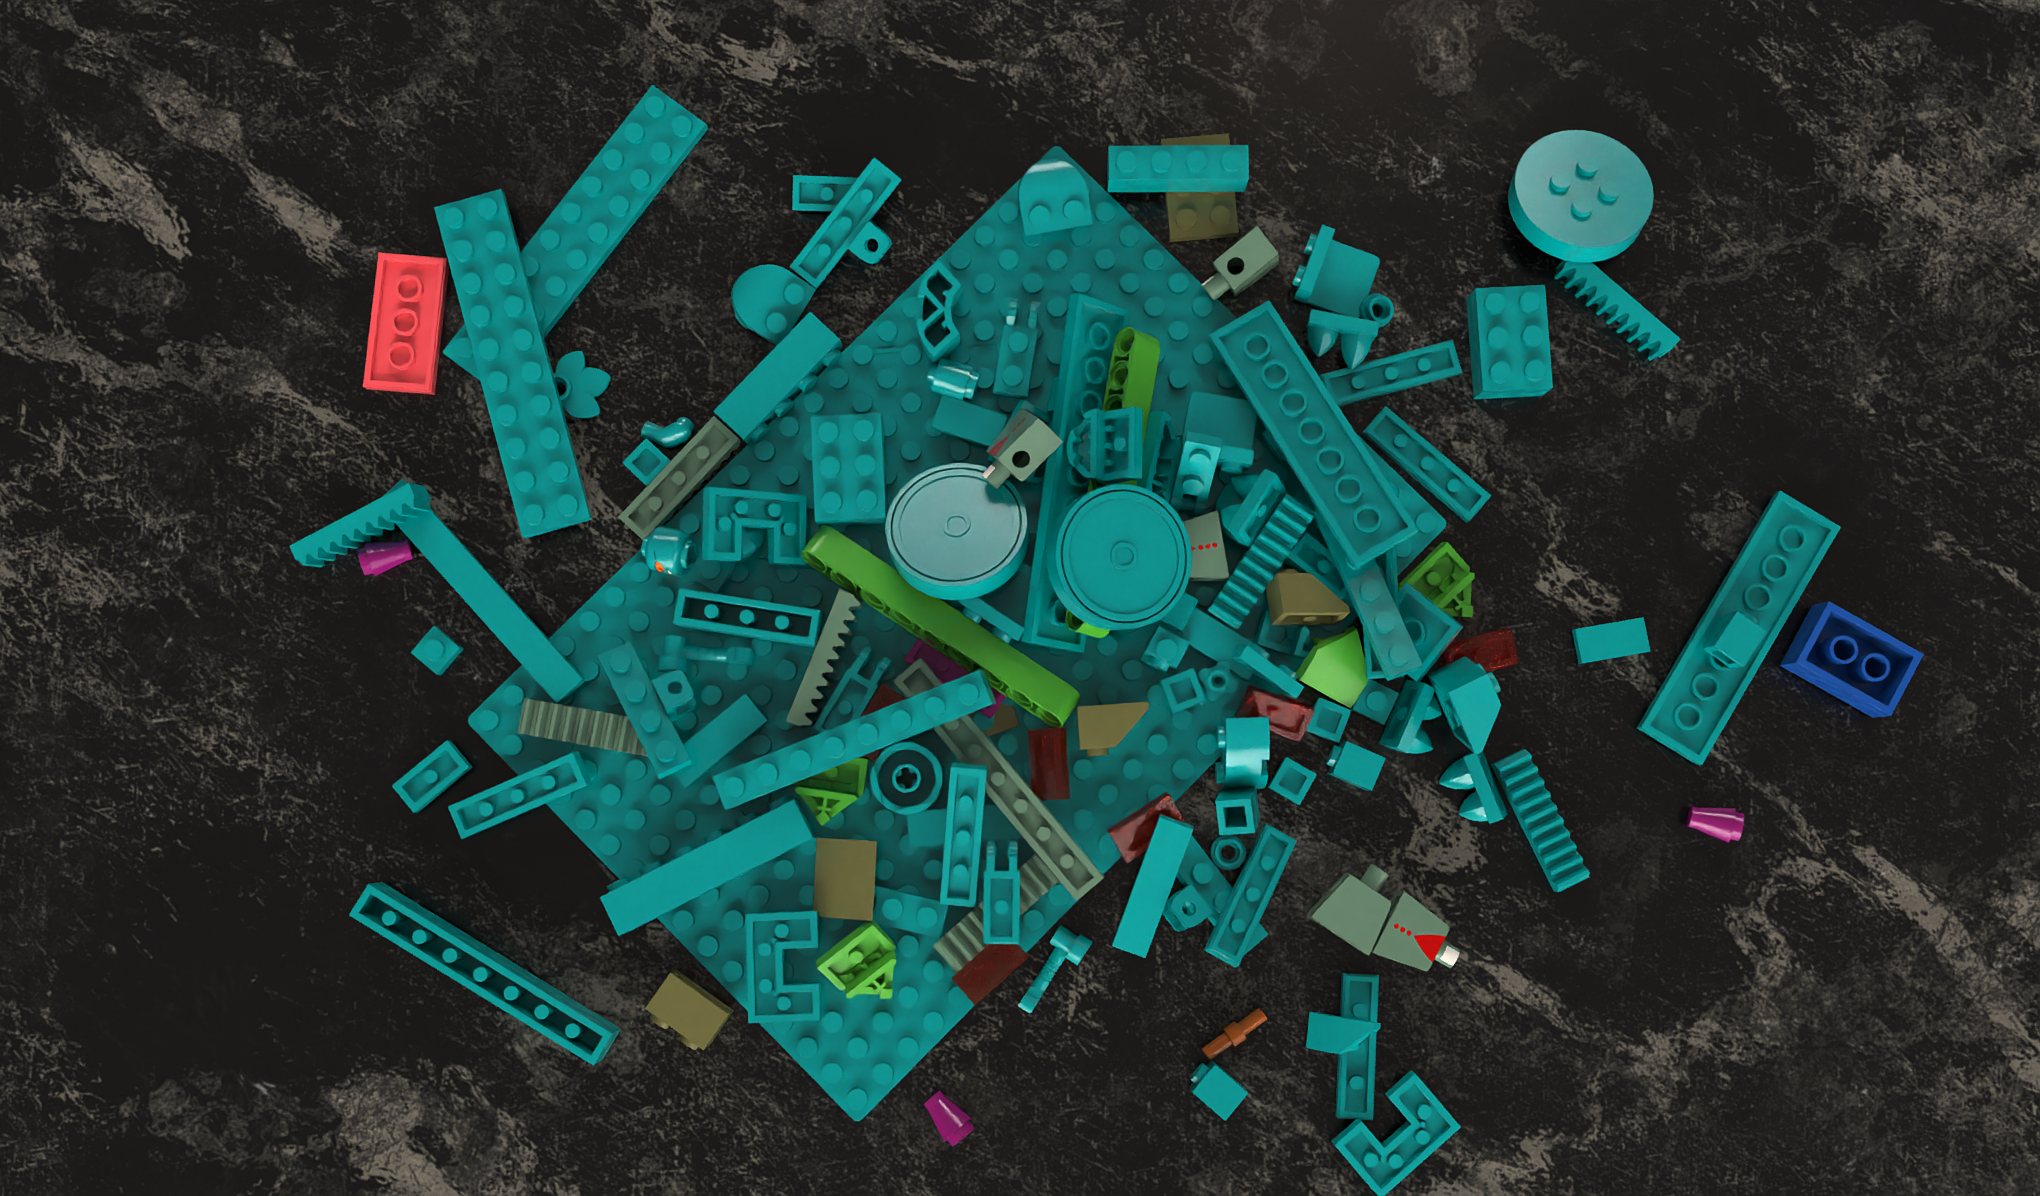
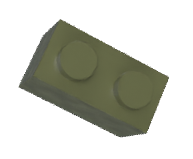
M678 970L668 975L645 1008L652 1013L650 1019L664 1029H668L670 1026L681 1034L679 1037L680 1041L694 1050H697L698 1047L705 1050L734 1011Z

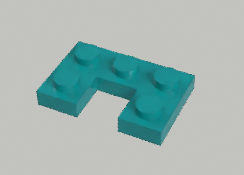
M720 487L704 488L702 559L741 561L742 527L768 529V564L806 565L801 556V551L806 546L807 496Z
M818 910L745 914L748 1023L821 1020V983L785 984L784 949L819 947Z
M1412 1070L1385 1093L1407 1119L1390 1137L1381 1144L1363 1122L1357 1118L1331 1141L1377 1196H1385L1461 1128Z

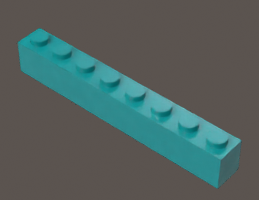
M978 670L712 777L724 809L727 810L997 702L984 670Z
M383 882L368 884L349 916L593 1066L603 1060L621 1028Z

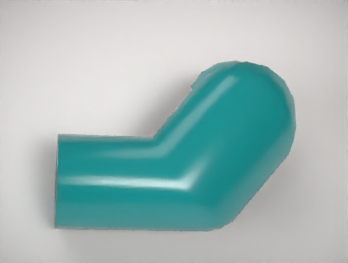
M685 417L677 419L676 422L665 428L647 421L642 428L641 437L647 438L665 448H673L686 442L691 437L694 425L690 419Z

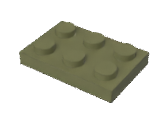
M1229 133L1161 139L1160 146L1230 145ZM1165 192L1169 242L1238 236L1235 192Z

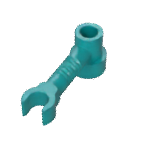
M667 635L664 639L663 656H659L658 672L668 673L680 670L686 674L688 659L716 660L741 665H752L754 651H751L752 648L747 647L709 648L708 646L685 645V637Z
M1060 925L1050 941V944L1055 946L1053 952L1018 1006L1029 1014L1032 1013L1064 959L1066 958L1078 966L1093 941L1082 934L1077 936Z

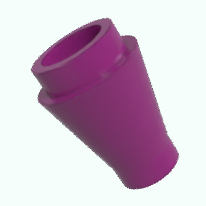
M408 539L365 543V547L357 549L358 558L365 576L370 574L377 576L405 561L413 559Z
M1691 806L1687 819V827L1695 828L1728 843L1730 840L1739 841L1744 825V813L1736 812L1735 808H1698Z
M938 1091L924 1103L943 1141H948L952 1147L974 1130L975 1127L970 1122L972 1118L947 1099L941 1091Z

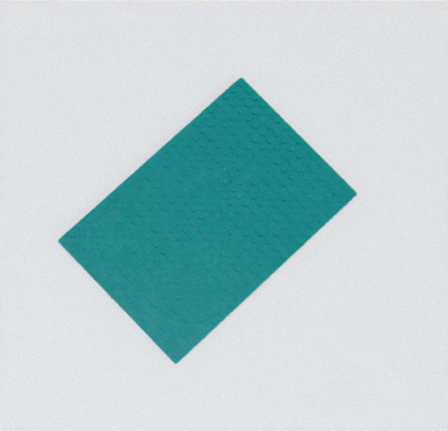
M1059 146L1051 148L1039 161L1044 159L1063 160L1081 173L1088 189L1093 224L1025 236L1017 197L1020 178L937 259L962 284L963 296L956 304L952 321L960 333L961 342L976 340L985 342L991 339H1001L1003 326L1007 323L1010 298L1018 299L1019 311L1016 316L1015 326L1028 327V311L1032 301L1040 302L1036 325L1038 335L1028 398L993 394L999 357L996 344L979 346L960 344L945 359L973 367V371L981 373L973 400L964 398L963 401L1006 415L1009 420L1019 400H1025L1053 418V413L1047 411L1052 379L1059 376L1070 294L1081 293L1129 310L1130 319L1128 327L1137 329L1159 340L1160 355L1150 412L1154 410L1167 412L1173 418L1170 422L1174 428L1175 436L1180 437L1181 442L1189 398L1193 392L1199 391L1248 400L1209 338L1210 334L1236 320L1237 317L1218 299L1213 301L1201 283ZM932 265L842 352L841 357L833 366L826 368L817 376L818 380L810 390L805 393L802 391L793 400L794 405L788 413L781 418L777 415L768 424L770 430L760 441L755 442L752 440L704 488L720 487L806 495L807 545L820 528L815 522L811 416L881 413L884 420L888 510L893 499L903 486L926 470L952 463H969L988 468L991 463L987 461L989 456L986 452L987 447L931 429L942 394L931 391L932 384L927 382L932 363H929V357L925 350H920L917 346L922 345L916 323V303L921 282ZM895 345L904 346L901 352L873 354L870 348L883 346L901 347ZM970 350L976 353V358H970ZM901 355L903 362L907 365L896 367L894 364L895 358ZM873 359L874 369L869 370L868 364ZM1258 415L1251 449L1254 450L1252 465L1248 471L1242 470V473L1239 474L1222 471L1221 466H1216L1204 514L1215 511V503L1219 494L1232 481V477L1243 474L1261 475L1264 469L1277 474L1286 489L1284 494H1289L1310 508L1303 494L1304 487L1287 460L1281 463L1260 437L1261 433L1267 429ZM1359 437L1380 471L1389 475L1390 482L1399 488L1398 499L1418 528V533L1395 546L1398 576L1446 527V520ZM1010 475L1007 479L1020 493L1027 512L1029 544L1023 562L1032 567L1044 483L1021 482ZM704 488L664 526L683 530L690 534L692 541L697 546L696 559L702 551L703 509L701 506L703 504ZM1183 493V497L1196 499L1194 495ZM1180 510L1177 513L1183 522L1196 518L1192 516V512ZM1313 518L1298 541L1307 532L1328 549L1316 520ZM886 524L832 526V528L896 569L886 539ZM767 529L765 540L761 546L753 552L750 559L736 565L720 595L820 610L824 613L823 631L839 589L848 591L807 563L803 566L768 564ZM1221 530L1230 575L1248 547L1237 544ZM640 549L549 638L586 680L560 705L627 716L597 656L630 641L651 681L666 674L658 672L659 656H663L665 636L673 635L685 637V645L708 646L709 648L747 647L752 648L751 651H754L752 665H741L716 660H687L685 676L693 690L696 707L687 715L672 721L683 744L745 693L748 694L769 721L688 788H684L673 773L659 780L648 756L517 733L524 698L557 704L523 665L469 716L468 723L518 776L572 752L579 751L592 784L546 804L619 879L627 877L629 882L640 877L639 870L653 862L659 861L662 866L674 860L671 854L691 844L694 850L706 844L703 837L723 828L725 834L738 828L735 821L753 812H755L757 817L769 812L770 810L767 805L782 797L787 796L789 801L793 799L799 800L816 838L657 918L748 1011L745 914L813 911L817 838L877 841L875 885L940 900L944 845L909 847L907 814L895 813L884 807L876 799L870 782L871 770L878 756L889 746L864 756L870 757L864 794L822 826L800 794L796 793L794 784L725 810L712 776L819 734L812 730V727L802 728L786 722L815 648L685 628L674 624L673 620L679 588L714 594L718 593L688 577L687 575L691 568L686 569L680 575H672L649 569L646 558L642 556ZM1283 562L1281 567L1276 571L1275 575L1277 574V572L1281 570L1292 568H1290L1286 563ZM1188 581L1184 592L1197 598L1196 608L1251 642H1254L1262 612L1265 610L1269 611L1266 589L1261 593L1258 601L1243 620L1242 625L1236 630L1207 611V608L1225 581ZM1349 594L1342 601L1349 606L1350 613L1337 625H1306L1310 632L1309 637L1312 643L1313 638L1316 637L1325 639L1341 634L1358 617ZM857 598L863 608L862 610H852L851 613L858 621L857 623H847L846 626L853 632L851 636L841 637V640L847 644V648L836 649V653L842 660L841 662H831L830 664L837 671L836 675L825 676L832 685L830 688L820 689V692L826 699L825 701H815L814 704L821 712L823 711L848 668L851 669L865 646L872 649L871 657L863 666L859 675L870 680L880 660L886 657L891 660V663L878 683L879 688L862 716L907 699L893 680L911 666L904 658L918 637ZM941 599L959 612H962L964 609L958 602L959 600ZM983 619L979 623L980 626L989 632L994 627ZM1153 623L1126 630H1110L1103 638L1087 635L1084 653L1022 642V638L1019 643L1011 639L1008 643L1010 646L1071 685L1080 694L1081 699L1061 728H1056L1045 723L1006 697L1002 703L1004 705H1012L1019 725L988 736L1041 801L1048 800L1049 811L1102 874L1158 820L1160 814L1163 815L1221 756L1222 748L1217 746L1216 731L1217 726H1222V719L1259 717L1281 695L1279 691L1254 673L1246 681L1230 671L1233 679L1239 683L1236 692L1224 693L1220 695L1218 700L1211 701L1206 697L1207 690L1204 683L1199 681L1206 701L1172 714L1159 682L1170 676L1140 661L1155 630L1158 628ZM1188 646L1182 660L1171 676L1194 668L1198 678L1200 669L1214 667L1217 665V662ZM1261 647L1269 653L1268 661L1276 667L1282 664L1296 672L1304 661L1303 659ZM1216 677L1215 683L1220 684L1222 679ZM1148 702L1149 709L1115 748H1108L1109 755L1087 757V750H1079L1077 707ZM977 711L973 720L982 730H988L994 724V715L989 719ZM810 714L809 717L816 722L820 714ZM933 728L897 742L920 744L937 756L944 771V785L937 801L926 810L946 809L951 762L961 763ZM906 768L904 769V775L898 777L899 783L906 784L907 789L912 788V781L917 780V774L910 773L909 769ZM985 792L984 805H996ZM1024 838L990 841L995 842L997 847L995 870H1009V859L1007 858L1009 842H1017V869L1036 853ZM987 841L981 842L976 906L984 898ZM1059 881L1020 915L1019 944H988L957 973L933 947V944L940 938L878 924L895 944L896 965H894L892 980V999H880V995L856 994L853 998H846L845 990H839L817 969L816 960L866 922L865 920L819 917V947L784 949L785 984L821 983L822 1019L817 1021L767 1022L759 1024L854 1121H860L1077 901ZM874 897V908L877 897ZM949 905L942 936L975 907Z

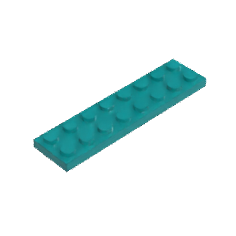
M1270 300L1209 335L1211 343L1355 569L1418 533L1417 526Z
M1776 492L1637 726V729L1696 765H1702L1841 527L1784 492ZM1745 611L1759 620L1758 625L1765 629L1767 633L1745 666L1731 669L1702 648L1725 614Z

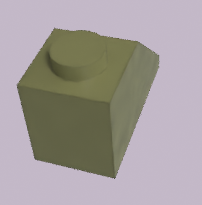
M1295 569L1281 570L1277 572L1266 587L1271 625H1337L1350 613L1349 606L1311 573H1298Z
M1148 702L1077 707L1079 750H1087V757L1109 755L1108 748H1115L1149 709Z

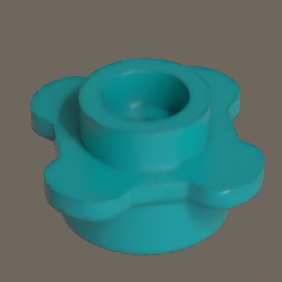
M1220 660L1216 666L1209 669L1202 668L1198 672V679L1204 683L1207 690L1206 697L1211 701L1218 700L1220 695L1224 693H1234L1239 687L1238 681L1233 679L1230 673V663L1225 660ZM1216 677L1222 679L1220 684L1215 683Z

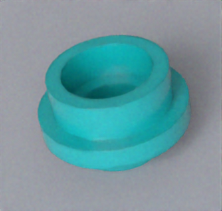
M1380 293L1366 296L1360 304L1361 319L1380 322L1379 328L1388 324L1394 313L1391 300ZM1373 306L1377 308L1378 313L1376 317L1373 314Z
M1222 835L1211 846V859L1217 867L1223 870H1234L1241 866L1245 860V845L1236 836ZM1227 845L1234 849V855L1230 859L1223 858L1221 854L1222 848Z

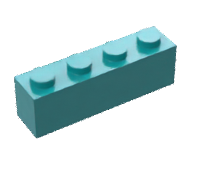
M1248 145L1108 147L1107 192H1245L1249 180Z
M809 312L714 410L715 414L747 445L752 440L755 442L760 441L770 430L768 424L777 415L781 418L788 413L794 405L792 400L801 391L805 393L810 390L817 382L818 377L816 375L825 366L830 368L839 360L842 355L840 350L843 348L841 340L815 315Z
M679 588L673 623L685 628L816 648L822 631L824 613L815 609Z

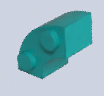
M939 260L932 265L923 278L918 290L916 303V323L922 346L932 363L938 364L941 358H945L961 344L960 333L955 327L952 317L956 304L963 296L962 284Z
M1269 717L1222 719V726H1217L1216 731L1217 746L1222 748L1220 762H1215V782L1221 783L1222 789L1255 786L1256 789H1264L1268 780L1266 760H1269L1270 756Z

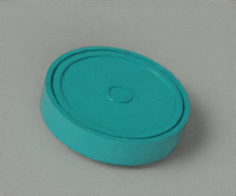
M1585 130L1556 132L1536 141L1520 159L1508 190V205L1513 221L1529 242L1551 256L1567 261L1584 263L1606 260L1626 250L1636 240L1652 210L1654 198L1653 185L1648 171L1630 149L1606 135Z
M952 463L926 470L905 484L890 505L885 526L886 539L892 561L903 579L926 595L946 600H964L979 597L997 589L1008 581L1022 564L1029 544V526L1025 504L1018 490L1008 479L996 489L982 476L987 467L969 463Z
M1113 484L1079 496L1062 511L1055 521L1049 536L1047 568L1057 596L1073 615L1097 628L1126 630L1151 624L1161 619L1174 608L1188 585L1192 568V550L1183 521L1167 501L1143 487L1129 484Z

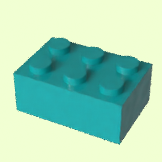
M1545 285L1475 288L1466 298L1473 398L1492 399L1543 396L1553 388Z
M881 413L811 416L814 515L816 524L819 527L821 525L832 527L886 524L888 501L884 420Z

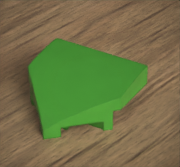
M1441 542L1398 584V592L1405 583H1409L1448 615L1473 617V606L1470 605L1472 580L1475 579V573L1470 572V567L1448 542Z
M1354 626L1346 628L1344 633L1325 639L1313 638L1315 645L1295 672L1300 681L1350 709L1369 680L1366 679L1365 657L1357 628Z
M859 757L794 783L796 793L800 794L815 814V818L821 826L864 794L870 757Z
M874 920L864 922L816 960L817 969L839 990H845L846 998H853L856 994L880 995V999H892V980L894 965H896L895 944Z

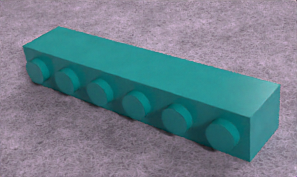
M787 796L782 797L767 805L770 810L769 812L759 817L753 812L735 821L738 828L726 834L723 828L703 837L706 844L694 850L691 844L671 854L674 860L662 866L659 861H656L639 870L641 876L629 882L627 877H624L608 885L609 893L601 896L600 899L618 936L626 934L816 838L799 800L793 799L789 801Z

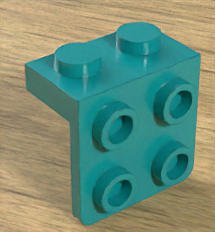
M1322 225L1317 235L1310 234L1304 253L1308 254L1309 257L1306 265H1299L1292 285L1298 287L1293 299L1330 313L1359 318L1360 304L1369 294L1380 260L1373 254L1332 240L1335 229Z
M1199 391L1193 392L1189 398L1179 459L1181 458L1187 431L1222 438L1221 450L1216 465L1221 466L1222 471L1237 474L1242 473V470L1248 471L1253 462L1254 450L1251 449L1257 421V413L1248 400Z
M1022 562L1014 575L997 589L979 597L959 600L960 605L964 607L961 613L977 624L983 619L994 626L991 633L1007 644L1011 639L1019 643L1025 631L1024 622L1032 567Z

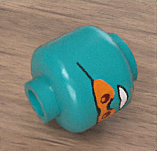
M659 526L653 530L650 536L644 538L641 554L646 558L649 569L672 575H680L686 569H690L696 559L697 546L692 541L688 532Z

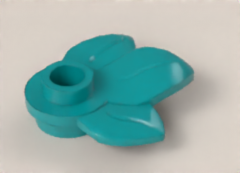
M575 351L564 355L558 361L556 371L553 374L557 387L559 385H565L566 387L565 393L560 396L562 407L573 417L593 418L601 413L595 398L606 390L611 377L600 369L585 367L586 362L582 351Z

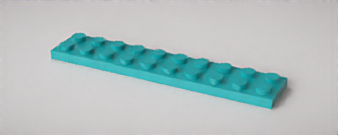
M654 85L649 88L521 251L544 338L708 130L706 123ZM464 324L442 353L480 380L466 325Z
M499 189L434 207L522 537L526 539L593 520L505 193Z
M1081 293L1070 294L1051 427V430L1063 442L1047 457L1024 622L1025 631L1022 636V642L1077 653L1085 652L1087 635L1069 630L1066 625L1067 608L1057 596L1049 578L1047 545L1054 523L1062 511L1072 501L1088 492L1090 479L1082 476L1076 467L1072 466L1069 462L1067 455L1068 437L1071 430H1077L1084 420L1083 414L1096 408L1102 410L1114 341L1119 331L1129 326L1130 319L1129 310Z

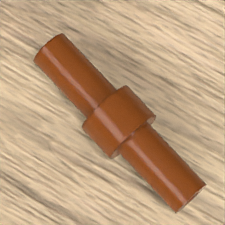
M1258 1008L1238 1023L1233 1021L1222 1029L1223 1034L1202 1048L1203 1053L1210 1061L1231 1045L1236 1047L1247 1039L1246 1034L1265 1022L1267 1017Z

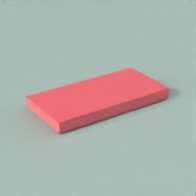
M378 253L363 380L364 388L435 395L449 275V262L447 258Z

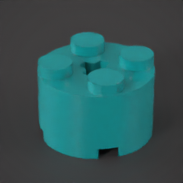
M901 742L889 746L878 756L871 770L870 782L876 799L884 807L899 814H915L928 809L937 801L944 785V771L937 756L928 748L913 742ZM906 768L909 769L910 773L917 774V780L912 781V788L907 789L906 784L899 783L898 778L904 775V769Z

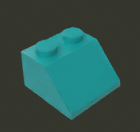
M1464 656L1427 675L1432 687L1436 689V696L1454 736L1477 755L1483 751L1500 710L1501 703L1497 693L1501 689L1492 672H1485L1480 663L1475 664Z

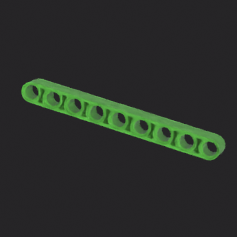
M1125 327L1119 331L1114 341L1102 411L1106 412L1133 406L1142 409L1143 452L1160 355V342L1156 337L1132 327ZM1090 479L1088 492L1113 484H1103ZM1138 480L1127 481V482H1120V483H1114V484H1129V485H1135V486H1137V481H1138ZM1068 609L1066 610L1065 622L1069 630L1096 638H1103L1109 633L1110 630L1089 625L1073 615Z
M821 525L801 551L803 560L812 568L919 639H922L925 643L970 673L984 670L991 687L1045 723L1061 728L1080 701V694L1071 685L941 599L918 591L907 583L896 569L834 528ZM926 638L935 644H930L929 642H927Z

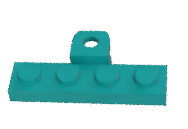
M874 157L793 261L790 268L817 289L848 249L869 264L878 263L891 247L892 241L888 234L872 222L871 219L902 179ZM870 239H875L878 242V249L875 252L868 249V241Z
M630 641L597 656L659 780L692 764L672 724V721L687 715L696 707L693 690L683 671H671L650 681Z
M1191 835L1176 878L1183 887L1167 899L1162 912L1173 929L1178 932L1194 927L1206 918L1215 927L1233 889ZM1260 923L1253 934L1245 954L1268 935Z

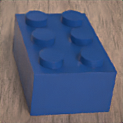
M1828 601L1811 606L1780 666L1875 718L1892 715L1924 654Z

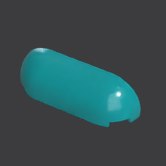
M1154 410L1149 412L1142 452V479L1137 481V486L1156 493L1170 503L1181 450V439L1175 436L1174 428L1170 422L1173 418L1163 410Z

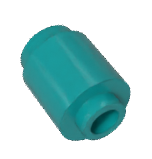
M941 358L939 364L932 363L927 382L932 384L931 391L962 401L964 398L973 400L981 373L973 371V367Z

